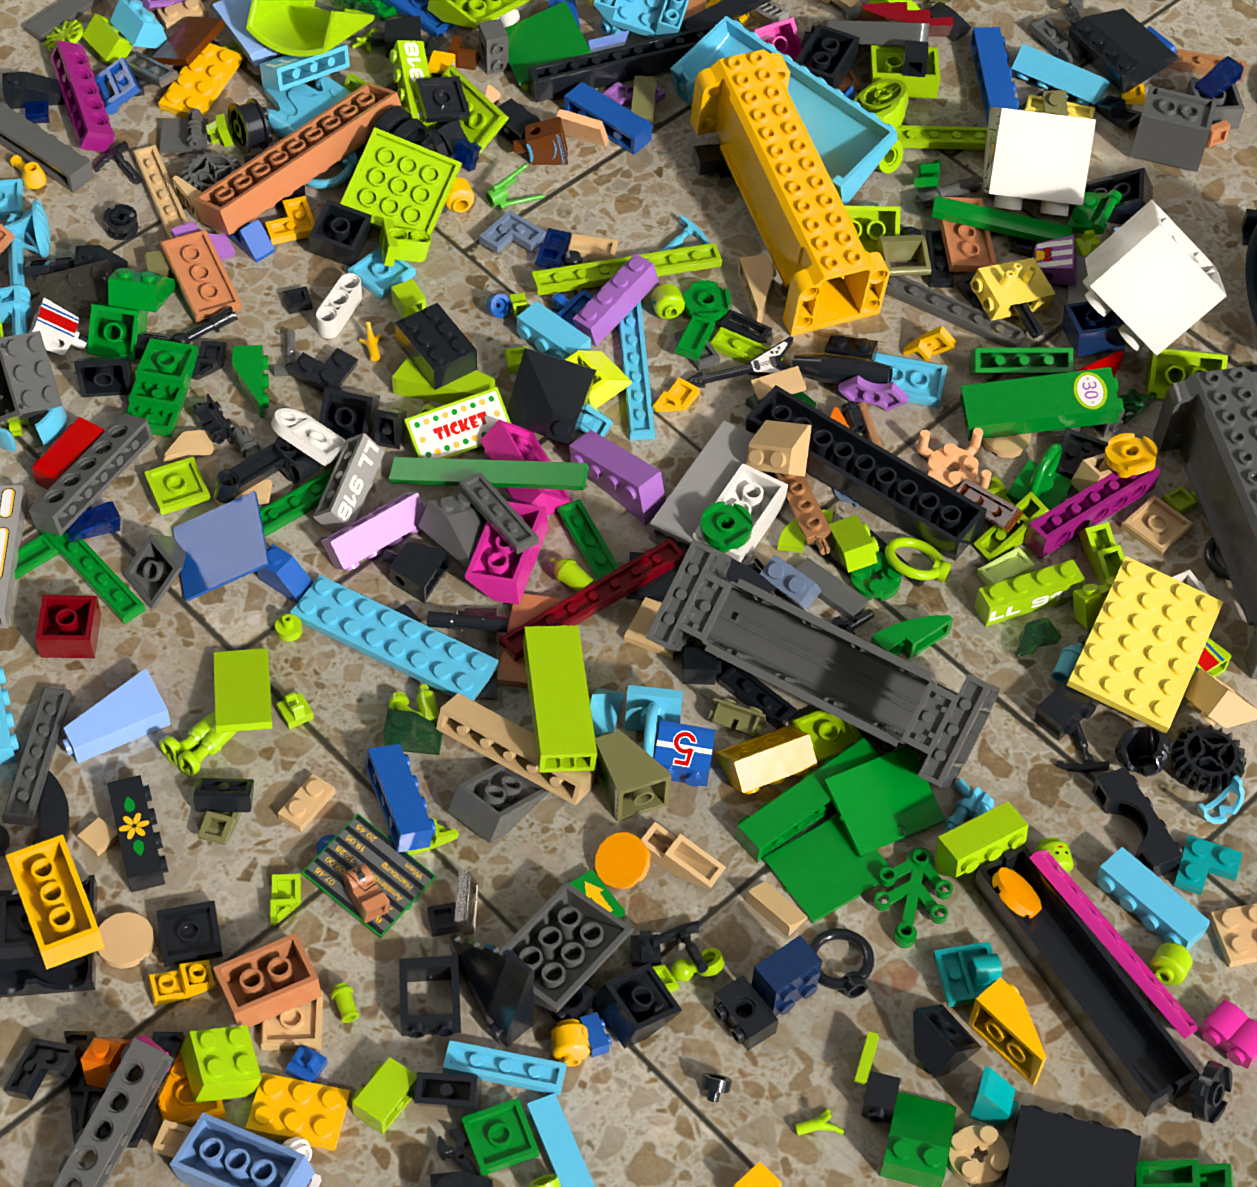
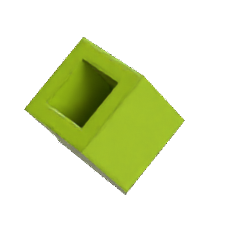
M525 293L510 294L512 316L517 318L519 314L528 308V301L526 300Z

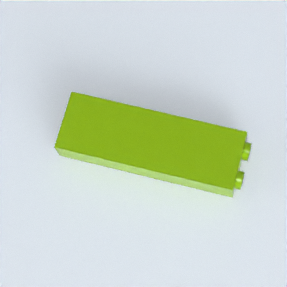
M579 626L525 627L523 651L539 773L595 771L597 748Z

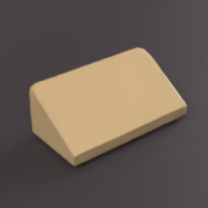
M766 881L747 892L746 901L788 937L808 918Z

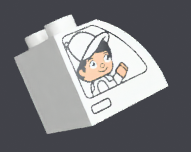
M990 107L984 158L983 191L988 194H995L993 207L1022 210L1023 198L1042 200L1040 213L1068 216L1070 204L1083 205L1096 120Z

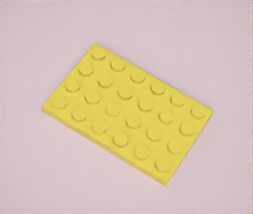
M1125 556L1066 685L1167 733L1223 601Z

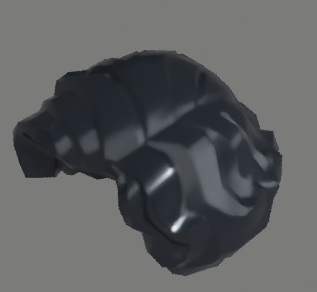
M1137 727L1126 731L1120 737L1115 747V755L1118 762L1123 767H1126L1128 771L1147 777L1163 770L1164 763L1172 752L1173 746L1169 736L1154 727Z

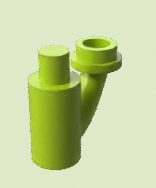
M422 684L418 687L419 694L416 696L419 712L408 706L409 699L405 693L395 692L390 695L388 704L391 709L398 710L407 719L414 723L422 724L424 728L430 729L437 726L439 710L435 694L429 691L427 684Z

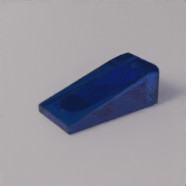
M1226 56L1194 88L1212 100L1241 79L1244 67L1231 57Z
M106 502L84 511L65 533L69 542L117 532L120 531L121 517L114 502Z

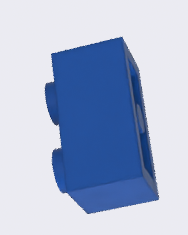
M597 1012L580 1017L579 1022L585 1025L588 1030L591 1057L608 1053L612 1042L609 1034H605L603 1018H599Z

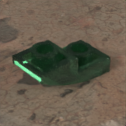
M334 0L332 3L344 12L345 8L355 9L375 15L374 20H382L383 18L377 12L378 8L369 2L358 3L355 0Z

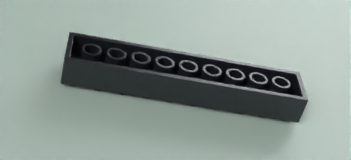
M777 385L770 390L746 417V431L753 434L758 432L766 420L812 425L806 472L917 539L930 544L937 551L954 561L958 559L984 527L987 509Z

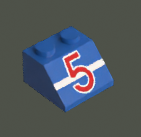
M660 720L654 759L670 772L671 781L686 783L690 786L707 787L716 730Z

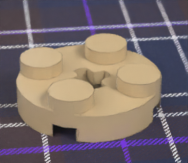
M968 1126L958 1131L952 1137L948 1166L956 1178L970 1183L969 1186L989 1187L996 1184L1006 1172L1010 1158L1009 1149L1004 1139L994 1127ZM975 1150L985 1154L982 1163H979L977 1158H971L970 1155Z

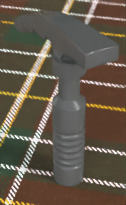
M289 329L285 332L286 366L274 367V377L291 376L289 374L290 367L295 362L294 330Z

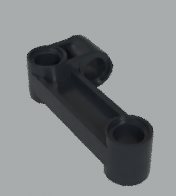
M279 436L273 444L231 469L220 471L216 479L214 497L221 503H229L235 500L241 493L279 470L291 482L299 484L319 471V464L315 459Z

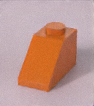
M94 1037L81 1058L86 1084L105 1088L108 1077L113 1071L117 1070L122 1061V1051L131 1040L116 1037Z

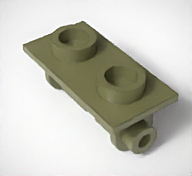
M722 697L721 700L713 699L716 710L711 709L708 719L712 720L713 724L731 729L733 721L736 720L738 721L735 729L737 732L751 737L761 735L763 726L759 725V723L766 725V715L762 714L763 712L753 706H747V708L738 706L734 700Z

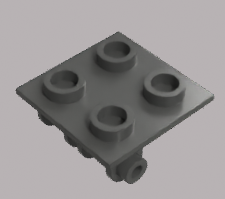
M193 108L188 113L189 119H162L160 153L207 152L208 133L206 125H208V118H203L200 110Z

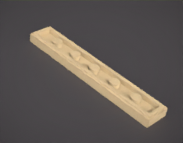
M156 145L134 150V158L167 237L172 239L171 229L189 222Z

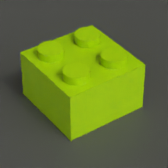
M242 1025L189 1031L181 1048V1054L194 1103L252 1096L262 1076L248 1026Z

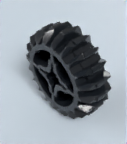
M1200 723L1196 729L1190 726L1186 732L1182 731L1179 734L1177 740L1173 743L1170 760L1173 761L1171 764L1172 769L1177 770L1176 778H1185L1184 786L1192 784L1194 785V791L1201 788L1205 795L1211 789L1217 795L1221 789L1225 790L1231 784L1233 776L1237 775L1239 778L1243 776L1247 759L1244 757L1245 749L1239 747L1240 740H1232V732L1225 734L1222 727L1215 730L1211 724L1204 728ZM1190 749H1191V750L1193 751V753H1194V754H1193V757H1194L1193 759L1190 758L1189 753H1188V750H1190ZM1223 759L1227 761V769L1223 766Z

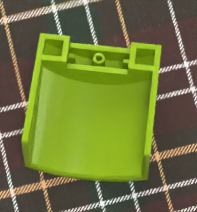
M252 0L246 29L258 41L272 50L291 56L308 57L328 52L371 23L375 15L346 8L345 12L328 11L315 7L316 0Z

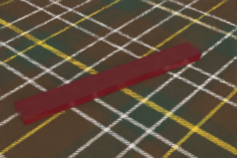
M669 538L499 638V643L511 658L516 661L524 656L523 637L525 627L577 625L679 565L686 554Z

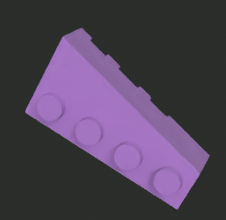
M589 430L569 445L571 463H587L589 467L587 477L645 526L652 521L666 501L660 470L593 430Z

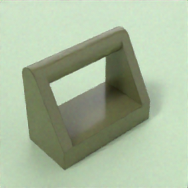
M923 235L879 236L875 252H879L882 255L890 271L889 276L931 274L927 242ZM917 260L919 266L891 267L890 261Z

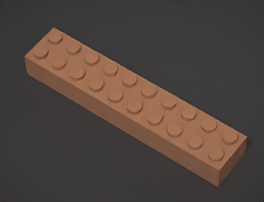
M367 82L194 197L192 200L201 223L228 235L236 233L240 227L249 221L255 220L262 212L273 208L277 202L292 195L293 191L302 185L308 184L318 174L326 172L330 166L345 159L346 155L352 151L361 148L369 140L371 131L377 121L391 108L401 106L398 93Z

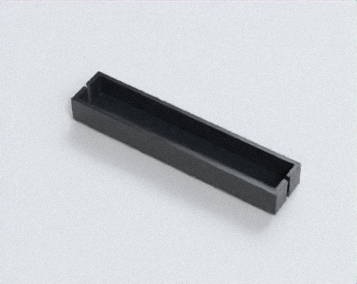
M1026 845L1007 853L1002 861L998 858L979 868L973 884L974 888L1144 1117L1166 1106L1169 1100L1173 1102L1190 1092L1193 1080L1199 1079L1200 1073L1084 921L1031 861L1029 857L1032 856V853ZM1001 867L1015 871L1037 893L1042 909L1033 918H1028V915L1024 917L1017 915L1000 899L998 894L1001 891L998 886L996 888L993 887L992 876Z

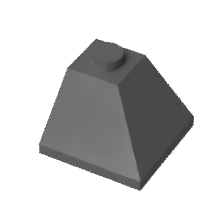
M150 534L123 575L150 608L155 609L182 570L186 552L172 536Z

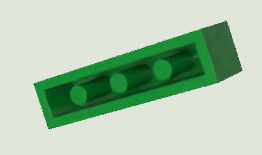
M974 348L970 350V375H1051L1073 372V348Z

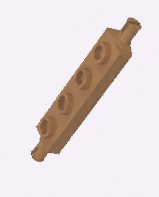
M774 473L777 480L788 484L786 500L807 545L816 544L822 555H825V551L828 554L831 548L827 540L832 537L831 529L806 477Z

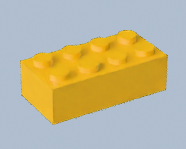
M63 834L5 855L46 969L105 948L100 930Z

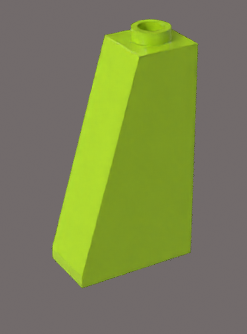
M407 358L392 376L393 393L396 395L449 404L495 388V378L476 370L434 390L412 361Z

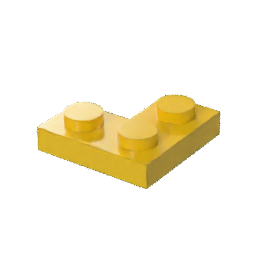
M306 196L283 200L286 218L265 222L266 231L273 245L307 238L315 224Z

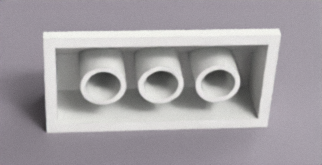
M742 463L715 503L725 502V505L732 506L736 503L746 508L752 516V535L746 544L739 548L731 549L726 554L744 564L743 560L750 556L784 506L788 484ZM721 523L723 528H731L732 524L726 525ZM699 525L693 533L694 539L711 546L703 539Z

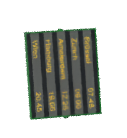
M357 814L332 841L328 842L325 849L301 874L380 939L406 910L411 909V905L436 879V875L406 851L397 853L393 841L360 814ZM363 863L368 866L382 893L385 892L390 901L388 913L365 924L351 900L342 878L343 872Z

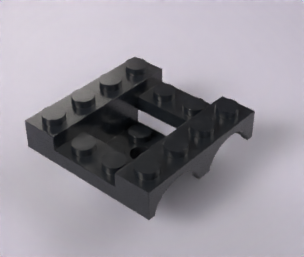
M88 875V878L81 883L95 917V912H97L98 885L95 875ZM18 889L0 890V998L96 990L94 952L46 969L32 928L23 926L24 921L28 917Z

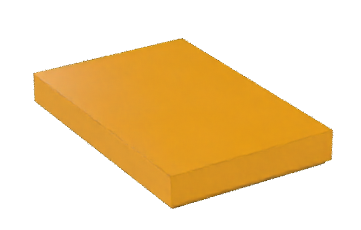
M180 1050L158 1099L162 1120L164 1121L165 1119L193 1127L203 1112L218 1119L226 1117L222 1100L194 1103Z

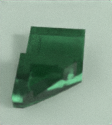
M1129 388L1127 395L1120 396L1122 397L1123 408L1125 409L1122 419L1123 424L1129 422L1145 410L1156 399L1158 394L1155 392H1150L1149 395L1140 394L1136 389Z
M1048 617L1028 622L1018 636L1017 641L1019 644L1015 655L1020 657L1034 654L1038 647L1057 644L1062 636Z

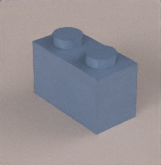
M775 554L760 573V575L776 587L775 590L805 611L809 609L822 591L816 582Z

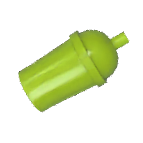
M554 557L551 559V562L554 564L553 572L556 580L564 583L575 592H579L595 582L592 577L577 565L575 560L569 558L556 560Z

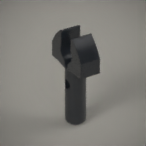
M867 609L849 621H845L838 616L833 619L831 624L856 635L854 629L873 619L874 612L871 609Z
M449 1129L450 1137L456 1142L455 1149L452 1146H447L439 1135L437 1151L442 1161L452 1158L463 1172L480 1176L464 1152V1147L468 1145V1139L465 1134L458 1130Z

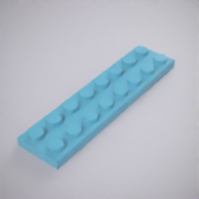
M319 575L290 611V614L300 618L302 624L451 697L460 693L474 701L499 667V660L322 575Z

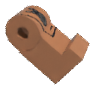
M363 863L342 873L349 896L364 924L388 913L390 901L385 892L382 893L366 864Z

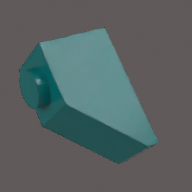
M985 1066L975 1093L970 1118L1005 1128L1008 1119H1014L1019 1102L1013 1100L1016 1089L990 1067Z

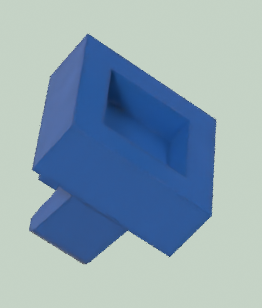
M301 1045L285 1068L286 1074L297 1080L315 1083L328 1064L325 1056Z

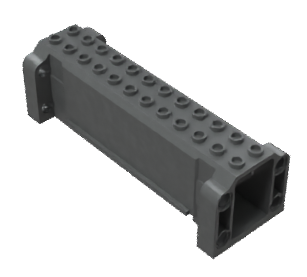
M1245 367L1195 373L1184 381L1172 384L1166 392L1153 436L1160 452L1180 449L1186 463L1184 466L1248 625H1254L1256 629L1243 659L1250 678L1256 679L1257 372H1251Z
M695 539L692 540L645 637L646 639L666 649L683 652L684 647H690L696 637L703 644L707 645L705 651L895 747H897L899 742L911 745L927 753L928 756L918 776L941 788L953 786L987 722L1000 688L968 674L958 693L948 688L946 684L932 678L933 673L740 578L738 583L727 579L726 574L732 557Z

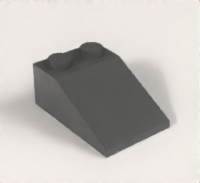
M463 493L429 501L418 527L468 569L487 520Z
M497 764L459 784L448 812L477 833L479 837L491 843L507 834L549 791L503 765Z

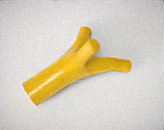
M366 322L367 340L361 338L359 342L367 346L370 360L378 361L380 355L377 344L382 335L378 334L374 337L371 322Z

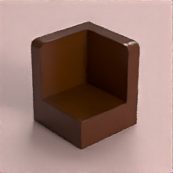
M453 35L448 51L455 54L456 68L476 70L479 52L463 49L462 36Z

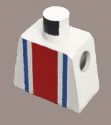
M43 298L34 314L29 332H41L46 350L64 355L70 345L83 350L88 341V336L76 331L79 322L77 316Z

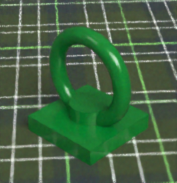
M1053 443L1050 445L1039 464L1028 460L1006 494L1012 503L1017 505L1030 492L1049 511L1064 502L1073 485L1070 483L1071 479L1055 472L1062 454L1060 444Z

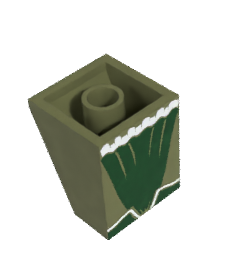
M621 730L613 733H603L595 738L597 748L595 767L598 768L596 775L617 822L669 805L671 774L665 767Z

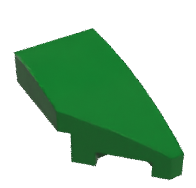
M941 159L934 160V163L918 164L919 173L914 177V187L938 186Z

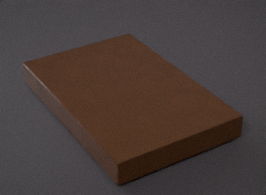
M189 17L152 56V59L164 65L189 66L226 26L224 20L219 18Z

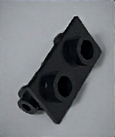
M206 394L207 402L203 404L197 403L194 406V415L202 426L205 425L204 430L212 442L221 444L225 439H228L230 444H233L232 432L234 427L231 420L224 418L220 404L217 401L214 402L210 395Z

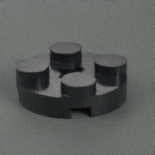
M1209 1060L1200 1079L1196 1078L1193 1080L1190 1087V1095L1194 1097L1192 1117L1194 1119L1215 1123L1222 1116L1228 1103L1223 1101L1225 1091L1231 1093L1233 1083L1232 1071L1229 1067Z

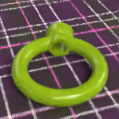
M898 537L889 541L885 547V557L888 563L896 571L912 579L927 581L936 578L944 583L952 566V563L943 560L941 554L933 546L916 538ZM901 547L917 549L929 556L934 566L930 570L912 568L898 559L895 550Z

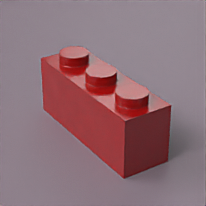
M81 417L73 424H70L65 433L51 444L49 450L35 461L32 471L36 484L48 490L105 432L104 429Z

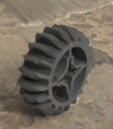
M204 151L203 155L196 154L194 159L189 158L188 163L183 164L181 179L203 192L242 165H240L238 159L233 158L232 154L225 155L224 151L219 154L215 151L207 154Z

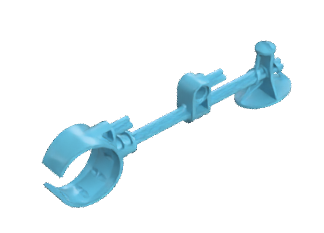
M39 199L33 200L32 208L22 216L15 213L10 214L6 224L3 225L16 237L8 245L10 286L1 288L0 282V321L2 324L12 322L13 335L28 333L27 318L32 313L31 294L29 289L25 287L23 250L26 248L41 254L42 258H46L49 255V224L46 212ZM63 404L60 407L49 410L47 415L35 424L37 433L44 446L54 441L66 426L67 414ZM0 428V447L15 452L16 444L12 434L8 430Z

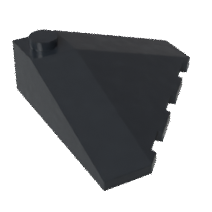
M453 934L449 937L450 952L452 956L458 955L459 970L487 1026V1031L495 1041H501L508 1047L533 1026V970L512 950L506 949L503 955L498 953L500 952L498 946L487 943L483 946V949H480L479 941L467 938L461 943L460 940L462 939L460 936Z

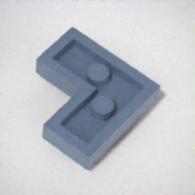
M509 210L479 236V243L497 254L512 241L532 251L546 239V231Z

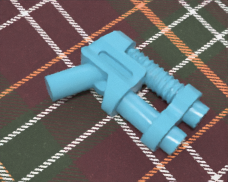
M962 778L955 782L954 786L964 798L958 800L955 805L956 811L954 815L949 816L945 822V831L948 832L964 824L965 816H970L974 819L990 811L994 806V800L979 787H976L973 791Z

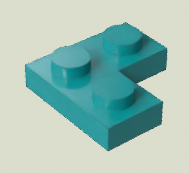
M1188 835L1182 852L1183 858L1178 867L1173 886L1201 895L1208 873L1235 881L1243 852Z

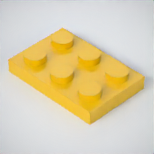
M262 1073V1079L259 1083L245 1129L259 1136L283 1141L300 1136L306 1139L312 1147L335 1151L351 1098V1091Z

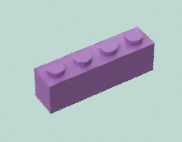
M635 253L572 318L575 327L591 338L592 345L597 347L659 282L654 263Z

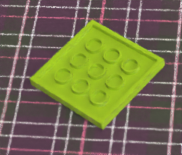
M374 127L340 204L371 214L372 226L381 229L383 218L392 219L394 227L421 230L431 236L462 167V163Z

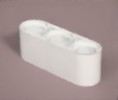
M353 273L343 275L317 310L318 334L321 337L327 339L336 337L360 304L362 289L361 279L358 275Z

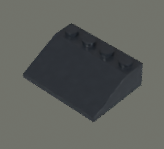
M1124 8L1085 16L1068 27L1069 37L1081 47L1083 58L1123 94L1178 60V56Z

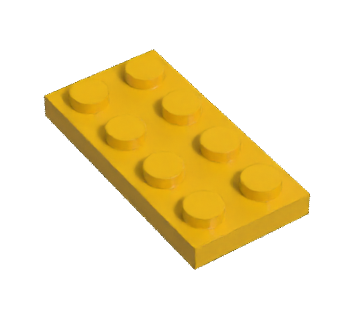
M210 43L189 66L183 67L178 74L179 78L173 81L158 102L159 108L189 119L188 113L193 108H197L204 117L243 62L242 54Z

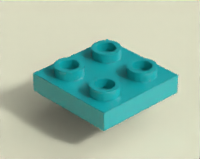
M990 942L934 950L932 956L947 1008L974 1004L979 995L1000 977L1002 978L1001 961L998 954L993 953Z

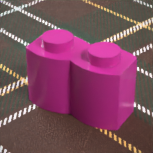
M1224 999L1205 1019L1199 1032L1209 1045L1224 1050L1228 1059L1233 1064L1241 1065L1248 1069L1257 1059V1021L1248 1018L1239 1007Z

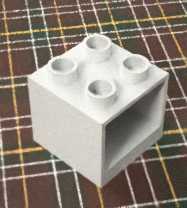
M1150 200L1085 258L1088 276L1083 280V283L1089 290L1085 294L1086 299L1102 316L1105 317L1113 310L1124 321V324L1118 328V331L1136 351L1146 344L1158 355L1227 296L1217 267L1153 200Z

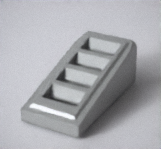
M771 1L749 12L763 26L789 18V12Z

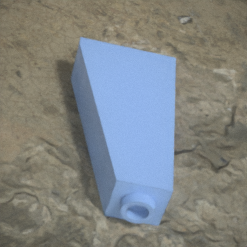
M147 669L139 672L63 728L66 739L62 740L68 756L73 754L77 763H80L171 725L168 709Z

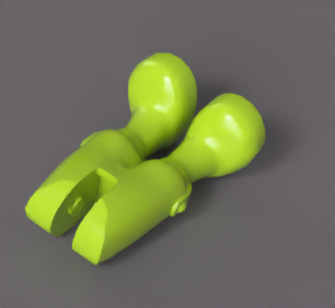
M213 711L190 728L188 737L178 742L171 736H165L159 741V746L172 765L177 766L179 764L180 770L185 775L192 777L199 772L200 764L205 757L219 752L222 746L238 731L216 733L215 711ZM200 745V747H199L198 749H196L195 751L191 752L192 749H194L195 747H198V746Z

